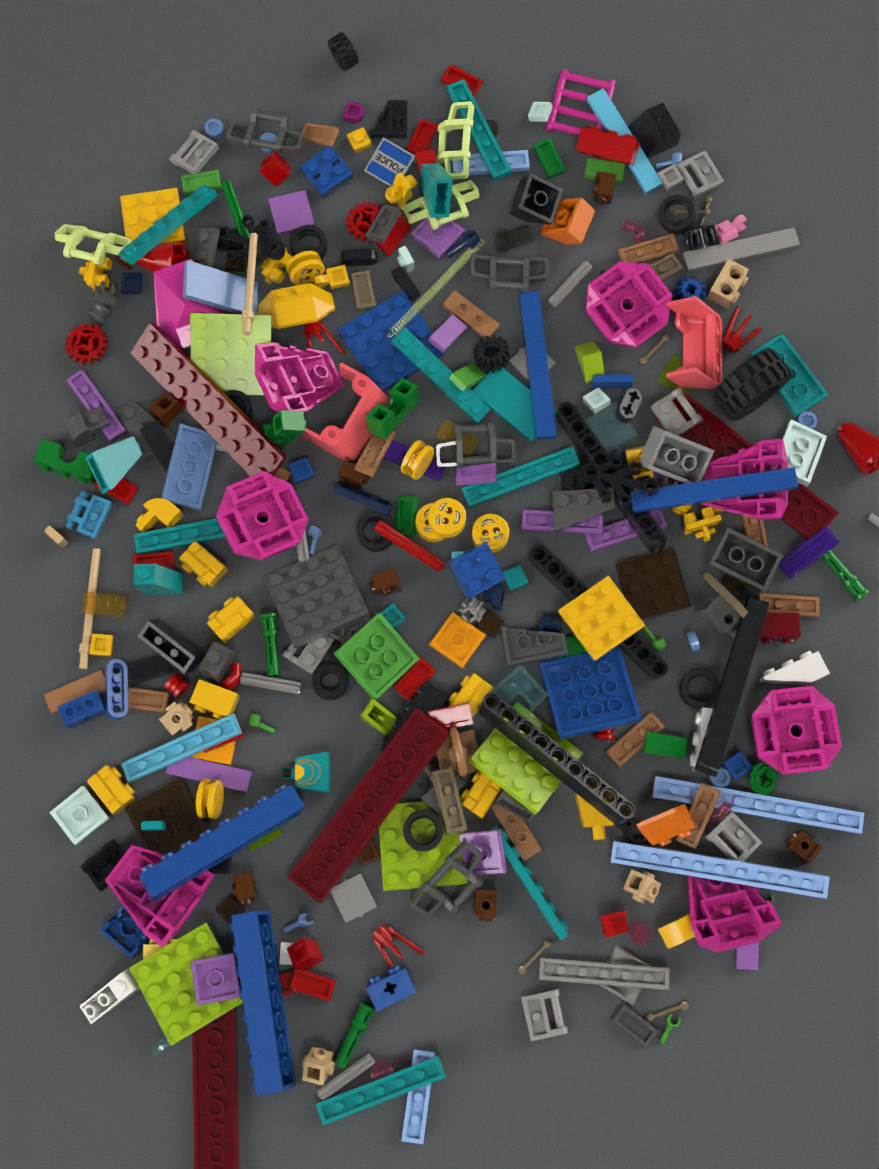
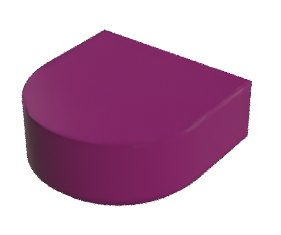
M348 101L343 121L350 123L361 122L364 118V108L359 103Z

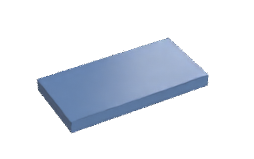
M186 260L184 262L183 298L236 314H242L245 306L247 278ZM254 281L252 307L255 315H258L257 281Z
M179 424L161 498L175 505L197 511L201 510L217 443L207 431Z

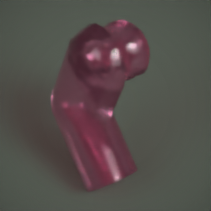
M624 220L621 230L634 233L635 242H644L646 237L644 229L637 223Z
M723 801L718 809L713 810L708 822H722L732 808L731 803Z

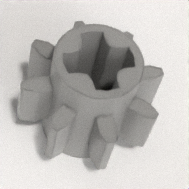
M473 597L470 601L465 598L459 611L462 612L464 620L472 623L474 620L480 622L486 609L483 608L482 601Z

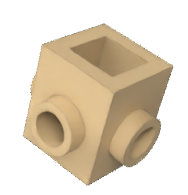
M181 701L179 704L173 702L165 709L167 713L159 719L171 735H174L180 729L184 732L193 725L191 720L195 718V715L193 714V708L188 703Z
M631 869L623 889L633 895L632 899L642 904H644V901L654 903L661 883L654 880L655 875L643 871V873Z
M312 1047L309 1054H305L303 1057L302 1080L323 1086L328 1075H332L334 1071L333 1052L323 1048Z

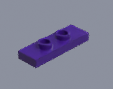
M392 440L384 458L401 466L410 447ZM433 456L428 469L423 475L440 482L446 467H438Z
M826 526L780 561L779 566L791 580L840 544V542L828 526Z

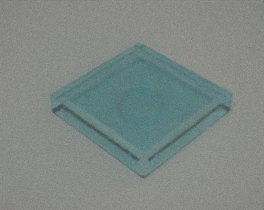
M617 402L585 419L607 452L637 436L630 422L623 423L617 419L615 414L618 407Z

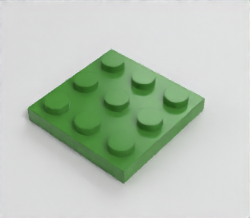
M380 612L333 653L374 700L378 699L419 660L417 655Z

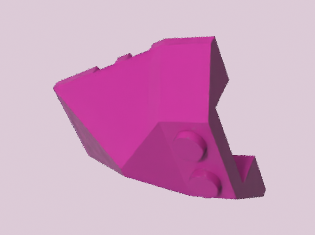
M185 261L154 272L156 324L180 349L191 346L190 313L233 314V312L183 298Z
M275 342L257 344L255 346V376L272 410L277 412L280 410L303 411L305 413L345 386L329 352L309 348L301 350L296 349V346L292 345L284 347L279 346V343Z
M762 440L748 449L743 448L738 450L736 454L714 460L708 464L702 481L789 468L784 440ZM788 490L701 504L759 520L780 519L788 506Z
M131 845L105 879V882L144 935L161 947H164L178 933L201 901L215 875L207 870L152 903L140 882L139 874L142 873V869L151 863L155 866L160 863L164 855Z
M688 875L691 929L699 946L719 953L758 943L781 926L782 922L774 906L769 901L764 900L756 887Z

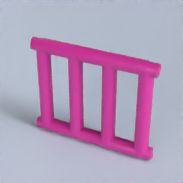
M562 69L552 102L553 109L547 120L545 130L551 132L553 129L580 136L581 128L555 122L557 113L598 122L597 127L599 131L603 132L604 128L594 113L560 106V101L562 97L587 102L586 99L590 96L564 89L566 80L604 88L611 100L616 81L609 80L607 82L569 73L567 69Z

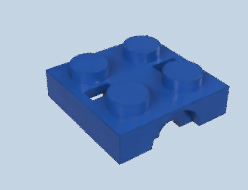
M329 146L300 165V171L322 198L329 195L338 183H346L354 177L351 169L337 152ZM336 161L339 163L335 166L332 165ZM318 174V178L314 180L313 177Z
M123 905L100 929L104 935L130 958H134L150 939L144 935ZM121 935L126 937L122 943L118 941Z

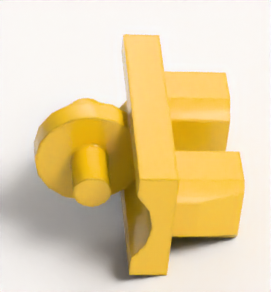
M402 173L397 174L392 187L387 188L385 192L386 199L390 203H397L399 209L402 210V206L412 198L411 189L416 187L417 181L411 174L406 177Z
M286 247L285 255L282 259L272 260L268 258L263 261L264 263L261 266L263 271L261 273L266 278L265 282L271 284L273 281L281 284L284 280L285 274L281 269L283 266L286 267L287 262L292 258L288 254Z
M105 257L101 265L94 264L93 261L86 262V267L79 268V274L84 276L83 281L93 288V292L95 286L100 287L101 281L105 282L104 288L109 287V277L103 274V270H111L113 262L109 257Z
M712 507L701 510L703 520L697 521L694 512L685 514L683 516L685 525L683 528L684 535L697 532L695 533V538L702 537L705 542L710 541V535L716 533L715 528L710 527L717 526L719 521H722L721 515H716Z

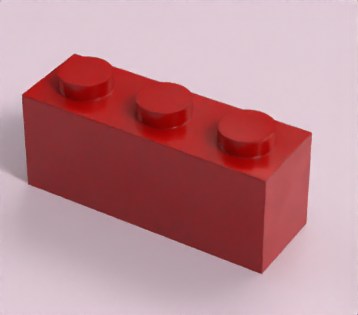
M588 126V128H581L576 151L583 155L634 166L640 143L636 140V136L625 134L623 137L617 135L618 133L612 130L601 132L598 127Z

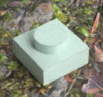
M533 102L528 114L529 121L547 122L553 109L551 102Z
M406 246L398 249L399 257H397L400 267H405L407 273L414 270V260Z
M599 387L583 396V403L594 414L609 406L611 399Z

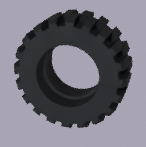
M770 348L764 349L746 360V362L738 366L723 379L713 391V400L729 420L738 421L762 406V404L779 392L792 377L791 370L775 350Z

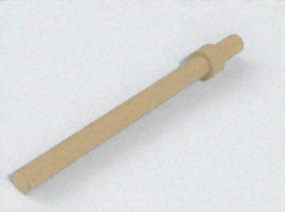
M256 233L250 234L245 306L241 318L243 321L242 333L246 336L251 334V323L254 321L252 307L258 240Z
M93 549L83 637L82 643L79 645V653H81L79 669L84 670L88 667L100 549Z

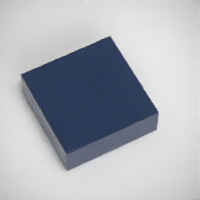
M122 273L121 293L141 294L142 274Z

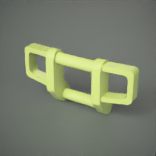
M470 101L453 103L448 120L438 124L439 141L438 152L435 156L436 163L440 165L445 164V171L452 179H466L469 176V159L471 156L469 145L475 108ZM468 108L467 118L455 119L458 109ZM463 129L461 150L445 151L447 133L452 130ZM463 160V171L451 173L450 161Z
M472 180L453 184L451 197L459 210L450 213L449 218H430L424 196L403 205V215L410 224L428 218L431 228L436 230L443 224L462 217L463 219L469 217L465 203L479 198V190ZM467 189H471V190H472V191L469 192V193H466V194H463V195L460 194L461 191H464V190H467ZM418 207L422 208V211L414 214L408 213Z
M64 224L54 232L56 241L66 243L63 250L64 257L93 261L97 265L103 264L106 253L118 255L127 244L133 241L110 232L106 234L89 230L81 225ZM86 237L101 240L98 243L95 254L76 250V246ZM117 243L123 245V247H118L114 245Z

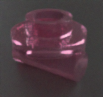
M636 923L630 928L629 936L633 943L646 945L650 940L651 931L645 923Z
M378 1060L373 1064L370 1074L373 1080H378L393 1074V1068L388 1061Z

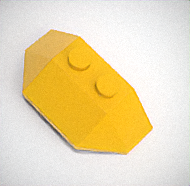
M311 283L271 290L258 305V315H271V327L277 329L317 322L335 310L332 293Z

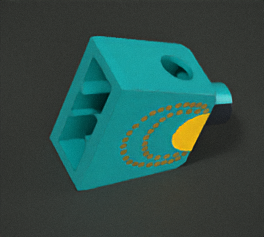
M322 752L296 757L295 767H283V780H295L296 789L330 794V753Z

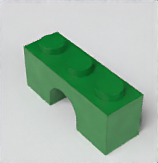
M401 378L390 390L391 398L388 405L384 407L378 403L366 416L368 432L383 440L392 433L420 402L418 385L404 378Z
M280 410L272 417L273 424H264L259 428L282 450L306 431V420L304 419L303 411Z
M42 439L33 460L38 465V469L50 473V471L57 472L58 476L65 479L69 477L75 478L78 483L83 485L88 483L94 485L96 479L85 458L89 455L88 453L80 451L75 461L65 463L63 462V457L66 450L62 445Z

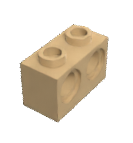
M728 259L707 298L728 309L731 303L735 304L740 295L737 292L740 287L744 288L749 279L746 276L749 269ZM730 275H736L738 279H734ZM725 290L729 295H725L721 291Z

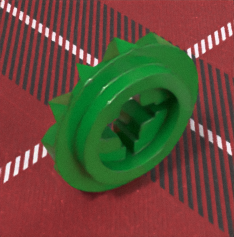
M758 761L757 765L752 766L753 771L748 773L751 776L748 783L752 785L751 790L757 794L766 795L776 785L777 771L765 762ZM759 776H764L766 780L759 779Z

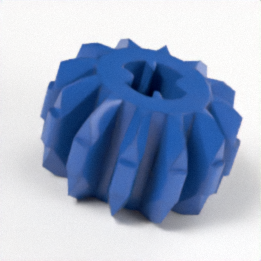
M687 276L684 277L683 281L679 279L676 284L677 286L673 289V293H675L674 300L697 296L703 301L707 294L705 293L706 286L701 285L702 279L695 281V276L691 280Z

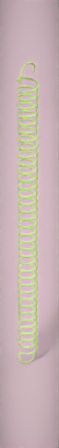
M441 277L439 278V280H437V282H444L445 279ZM421 298L420 300H418V302H416L422 308L423 305H426L425 302L421 300ZM410 310L406 312L407 318L401 317V321L405 325H407L406 322L409 323V320H411V317L407 315V313L411 314Z

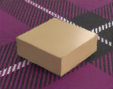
M50 525L44 530L61 548L68 544Z

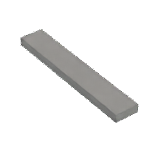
M795 227L702 249L683 252L682 257L688 273L723 265L728 259L736 262L798 248L800 243Z
M540 958L539 980L669 990L670 968Z

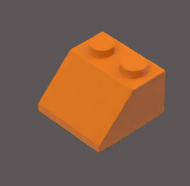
M582 197L560 200L553 223L551 225L544 224L540 234L566 245L582 244L595 210Z
M686 804L636 824L652 846L659 843L661 847L671 843V838L678 835L679 839L690 835V830L695 828Z

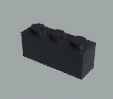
M159 618L148 620L137 636L184 674L194 672L205 656L203 652Z

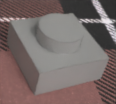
M674 164L657 174L666 191L673 189L684 181L683 176Z

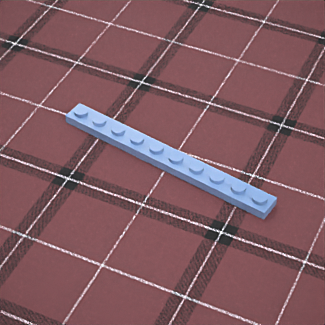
M655 776L652 798L692 805L701 784ZM712 786L722 791L714 809L862 834L864 813Z
M616 840L613 841L611 863L827 899L830 877L827 875Z

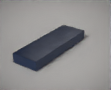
M342 481L334 485L332 490L333 493L385 515H388L394 507V503Z

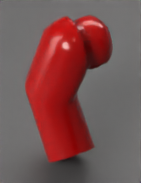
M240 663L231 664V675L220 681L219 686L230 691L240 683Z

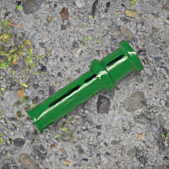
M832 550L822 556L823 560L843 582V588L848 589L855 597V602L870 592L869 588L866 589L862 585L857 575H852Z
M277 613L260 615L263 624L261 636L265 638L267 676L269 677L281 675L277 637L280 635V631L277 630Z
M362 1001L358 1003L359 1008L354 1018L350 1020V1029L333 1061L336 1066L342 1069L346 1068L362 1032L368 1029L367 1024L372 1014L376 1012L374 1007Z

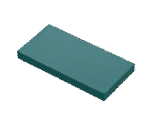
M783 333L750 353L749 356L753 357L764 349H773L790 368L792 377L777 394L794 417L799 416L802 412L828 397V393Z
M501 367L502 370L499 372L498 369H495V373L490 371L472 391L494 413L532 443L536 436L530 390L503 367ZM554 410V418H555L556 415H557V412Z

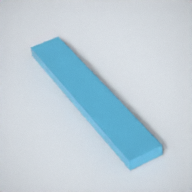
M604 88L587 97V102L605 131L612 130L617 132V135L623 137L625 134L632 135ZM639 146L634 166H627L646 195L662 186L663 183Z
M231 714L122 762L121 765L127 782H134L241 735L242 731L236 715Z

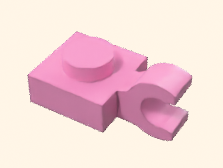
M742 214L737 216L732 223L726 220L715 225L718 241L724 244L738 237V232L746 229L743 222L747 221V218Z

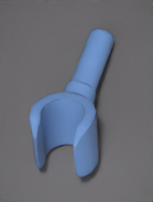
M678 152L673 153L672 160L657 163L656 169L673 164L676 166L682 162V154Z
M314 525L308 531V535L313 537L309 550L311 555H314L316 542L322 534L321 529Z
M311 913L300 914L297 921L283 928L284 931L288 932L299 926L312 925L314 921H306L307 915Z

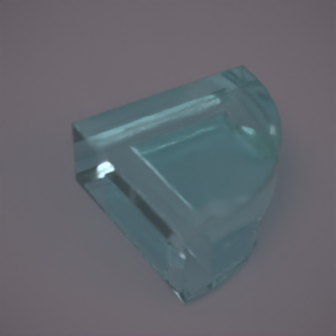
M165 1035L151 1049L155 1055L161 1054L170 1044Z

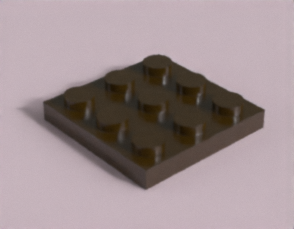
M675 548L615 564L624 597L641 620L692 606Z
M182 778L124 808L143 847L158 852V854L166 855L169 852L175 854L181 850L180 846L190 840L194 843L200 838V834L209 830L203 818L198 817L196 804ZM164 821L166 823V831L141 830V822Z

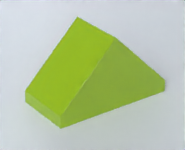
M594 341L574 347L586 383L592 382L593 375H605L602 352Z
M371 699L360 715L364 722L388 736L393 731L391 727L397 720L396 716L374 699Z

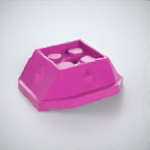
M618 262L588 284L585 311L610 343L636 349L667 325L670 308L667 307V302H671L672 294L649 264ZM622 303H627L630 306V310L624 309Z
M265 471L227 486L216 515L233 553L261 561L299 545L309 520L292 485ZM261 516L265 517L267 519V522L261 523L257 520V518Z
M814 686L771 690L750 716L757 758L782 775L826 770L842 747L835 705L819 693ZM791 727H796L799 730L798 737L791 734Z

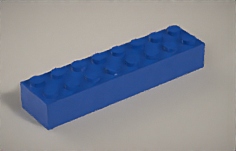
M293 785L289 787L281 786L274 791L275 794L272 797L268 798L265 796L256 802L257 805L249 809V807L242 809L233 820H230V818L225 819L218 824L219 827L216 830L212 831L209 829L200 834V838L194 843L190 840L180 846L181 850L177 853L169 852L155 866L153 863L145 866L139 877L151 902H156L301 815L305 805Z
M270 910L231 915L230 929L234 933L235 938L233 950L238 959L236 971L241 980L240 997L244 1001L245 1008L243 1009V1019L247 1022L248 1029L246 1041L250 1045L251 1050L249 1062L254 1071L253 1088L257 1092V1096L283 1092L296 1086Z

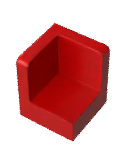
M273 151L261 162L259 172L274 186H278L289 176L291 166L276 151Z
M626 910L599 916L605 938L629 931L625 916L627 915Z
M301 938L286 948L293 967L297 969L309 970L324 960L318 943L315 940Z

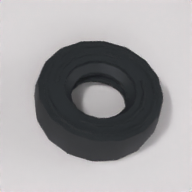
M326 663L319 666L312 677V687L315 693L325 700H336L342 697L349 685L346 671L340 665L334 663ZM328 674H333L338 678V685L334 689H326L322 684L323 678Z

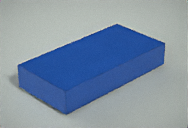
M632 374L593 375L591 383L592 389L598 387L600 389L631 388L634 381Z

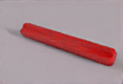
M383 521L376 523L374 530L438 572L444 568L445 562Z

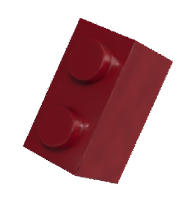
M767 613L758 641H762V644H773L774 641H782V644L795 643L801 637L800 614Z

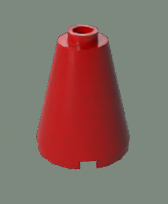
M183 242L159 243L135 264L155 272L188 260L189 251H185L184 246L187 245Z
M852 422L842 424L838 429L837 437L862 474L868 476L867 472L874 473L879 469V437Z

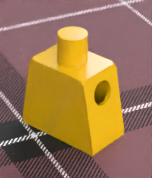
M575 794L582 827L592 828L593 840L606 839L605 827L614 826V823L578 794Z

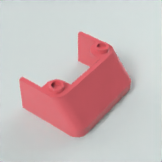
M697 296L667 302V307L676 313L674 319L675 327L683 333V367L677 368L675 372L666 373V377L680 387L715 389L722 381L721 317Z
M341 362L339 364L340 376L352 382L353 391L361 396L360 401L343 429L331 425L324 428L321 435H318L306 428V431L301 435L306 441L342 461L349 457L350 462L354 463L359 459L372 436V433L368 432L366 416L378 403L386 407L390 400L369 377Z

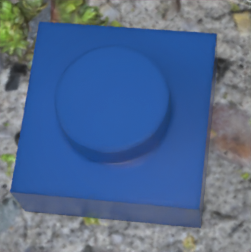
M307 457L289 464L296 484L315 477Z
M741 751L722 763L734 781L753 769Z

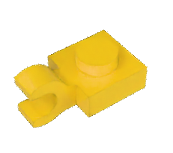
M345 265L326 269V275L314 277L315 286L321 289L327 285H330L331 290L350 285Z

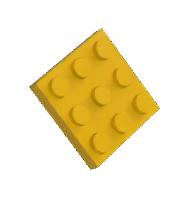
M178 188L120 196L125 237L134 241L142 232L149 229L154 222L160 220L169 210L179 205ZM180 226L160 243L179 241L186 244L184 226Z
M609 576L558 610V613L594 662L645 627L643 621Z

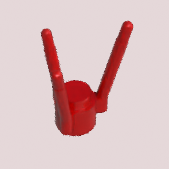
M739 306L736 307L726 333L722 337V345L731 352H735V350L740 351L743 345L762 330V327H759L741 341L742 336L740 333L752 317L749 314L738 330L730 333L740 310Z
M317 321L304 324L305 329L303 332L309 349H313L310 335L312 337L317 336L320 342H323L324 340L321 335L323 331L340 353H345L325 328L323 322Z
M383 924L372 934V937L375 939L373 943L379 948L389 968L394 965L384 947L388 945L399 958H403L401 952L391 942L394 939L393 936L423 955L425 953L424 950L396 932L391 926L387 928Z

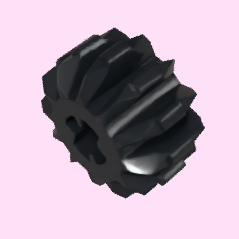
M713 224L700 225L684 233L685 244L689 250L702 249L714 245L718 241V233Z

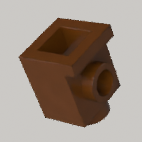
M597 171L593 194H596V203L601 205L611 204L616 174Z
M167 392L148 406L153 418L158 420L166 429L169 427V423L183 412L178 399L172 397Z
M346 457L338 474L339 480L362 489L363 484L368 483L370 476L356 471L355 465L357 462L351 463L350 458Z
M395 568L371 576L373 582L369 584L373 594L377 593V595L382 594V596L393 593L394 589H397V592L402 591Z
M801 830L797 833L793 832L788 837V845L785 848L803 863L809 864L823 846ZM801 842H805L807 844V848L805 850L801 848Z
M254 872L231 875L230 880H235V884L232 885L233 895L238 898L240 905L253 903L252 899L257 898Z
M475 890L474 916H479V921H492V917H496L497 891ZM485 901L490 904L488 910L482 908V903Z

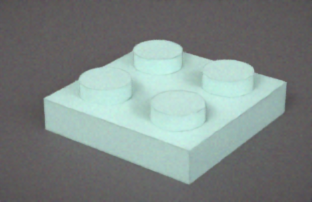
M84 785L49 812L76 846L110 819Z

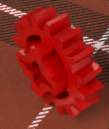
M365 201L362 202V206L355 204L356 209L350 208V215L346 216L348 221L346 226L349 229V235L354 234V240L361 238V243H364L365 239H367L365 235L380 211V205L378 204L374 207L372 201L369 205H366Z
M80 323V328L73 326L74 332L68 331L70 338H65V342L68 345L64 346L70 359L73 358L75 363L80 361L83 366H85L86 362L93 365V360L100 362L99 356H106L103 350L109 349L106 344L109 341L105 337V332L100 330L98 325L93 328L91 323H88L87 327L83 323Z

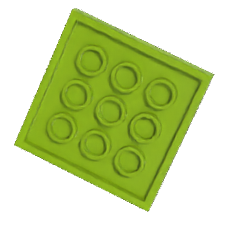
M190 313L191 360L223 392L234 390L245 395H264L255 376V346L257 344L271 343V315L254 314V321L251 323V334L246 336L242 333V314Z
M516 702L513 706L515 710L576 759L581 757L582 751L566 739L559 740L558 733L519 702ZM496 728L469 760L470 764L535 815L561 783L557 777Z
M425 802L397 804L379 827L383 891L420 888L425 881H428L445 862V858L460 844L459 834L464 831L446 835L443 826L441 842L435 848L429 851L415 850L407 844L403 836L405 820L416 811H433ZM439 811V812L436 813L435 815H437V816L439 817V819H440V821H441V823H442V825H443L441 813H440V811ZM426 818L416 820L410 829L412 838L421 844L430 842L436 833L433 822ZM462 853L457 857L461 862H463ZM451 867L435 886L468 884V879Z
M207 922L129 968L171 1046L244 1002L241 997L197 1006L190 961L224 955Z

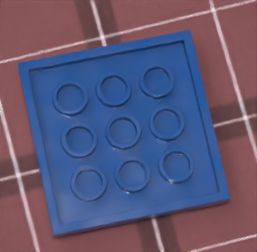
M404 290L337 329L367 377L383 392L393 387L401 378L406 379L419 371L391 343V340L396 336L394 333L398 334L401 331L395 324L397 322L403 324L401 317L407 318L406 312L408 310L413 314L411 312L413 303ZM412 308L416 315L413 314L409 323L406 322L407 325L403 324L404 327L438 359L446 355V352L442 353L428 341L433 333L420 313H417Z
M616 646L595 662L587 652L539 663L559 740L641 722L642 718L620 646Z

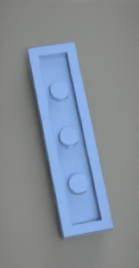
M528 150L502 152L512 172L529 171ZM471 154L469 159V175L490 174L480 154ZM463 160L452 161L453 173L463 171Z
M414 1049L412 1066L434 1058L435 1052ZM431 1084L408 1092L401 1141L423 1144Z

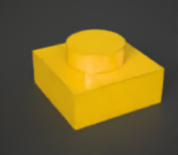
M364 127L346 134L347 140L355 154L372 146V142Z
M92 634L90 655L112 657L114 636Z

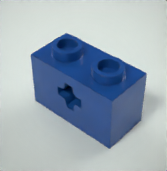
M97 690L57 707L64 725L69 729H73L106 714L104 698Z
M399 964L387 970V974L381 977L377 974L369 978V983L365 984L377 1012L416 993L405 965L401 967ZM387 982L394 984L393 990L390 991L389 988H386Z

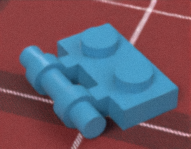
M81 491L79 497H76L74 501L75 506L72 512L68 513L65 528L72 530L75 524H79L76 529L78 533L96 540L113 503L96 495H93L89 502L87 501L89 493ZM82 508H86L83 517H79Z

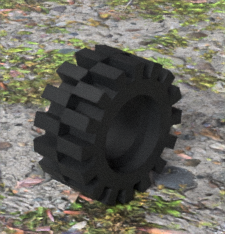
M343 32L328 40L329 50L342 70L347 71L358 64L357 52Z
M487 335L485 340L481 338L479 339L480 343H475L473 348L475 362L481 371L485 369L487 373L489 370L495 373V369H498L499 372L502 370L501 367H507L506 363L509 364L510 362L509 346L505 339L502 340L501 336H498L496 339L495 335H492V338H489V335ZM490 351L499 352L496 356L493 357L484 356L486 353Z

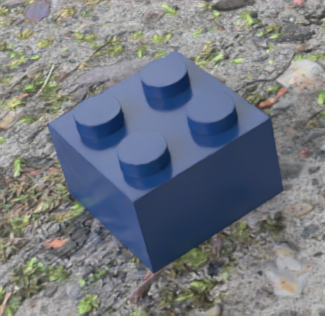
M482 542L447 561L465 598H472L506 579L487 542Z

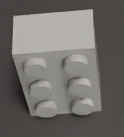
M653 426L638 462L647 469L678 481L693 483L702 480L714 450Z

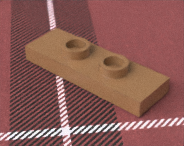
M455 290L442 304L443 308L484 339H486L485 336L487 335L491 338L500 328L498 322Z
M392 431L385 440L372 434L355 465V470L374 477L396 432Z
M496 804L491 806L523 861L541 851L540 846L522 818Z

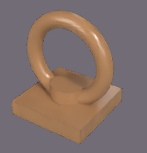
M450 728L449 737L436 752L440 770L453 767L454 772L461 777L478 772L479 770L469 763V760L478 750L474 730L459 733L457 728Z

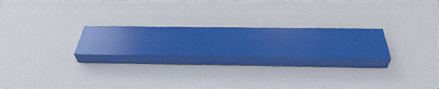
M520 292L519 302L536 440L556 439L539 292Z
M793 467L659 487L658 493L654 496H647L643 490L632 491L630 495L632 497L633 513L794 490L798 489L799 486L796 470Z

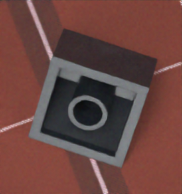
M664 103L647 109L628 126L632 135L636 136V140L640 143V148L647 159L677 146L681 136L680 130Z
M527 174L520 180L510 215L525 222L551 225L563 188L534 174Z

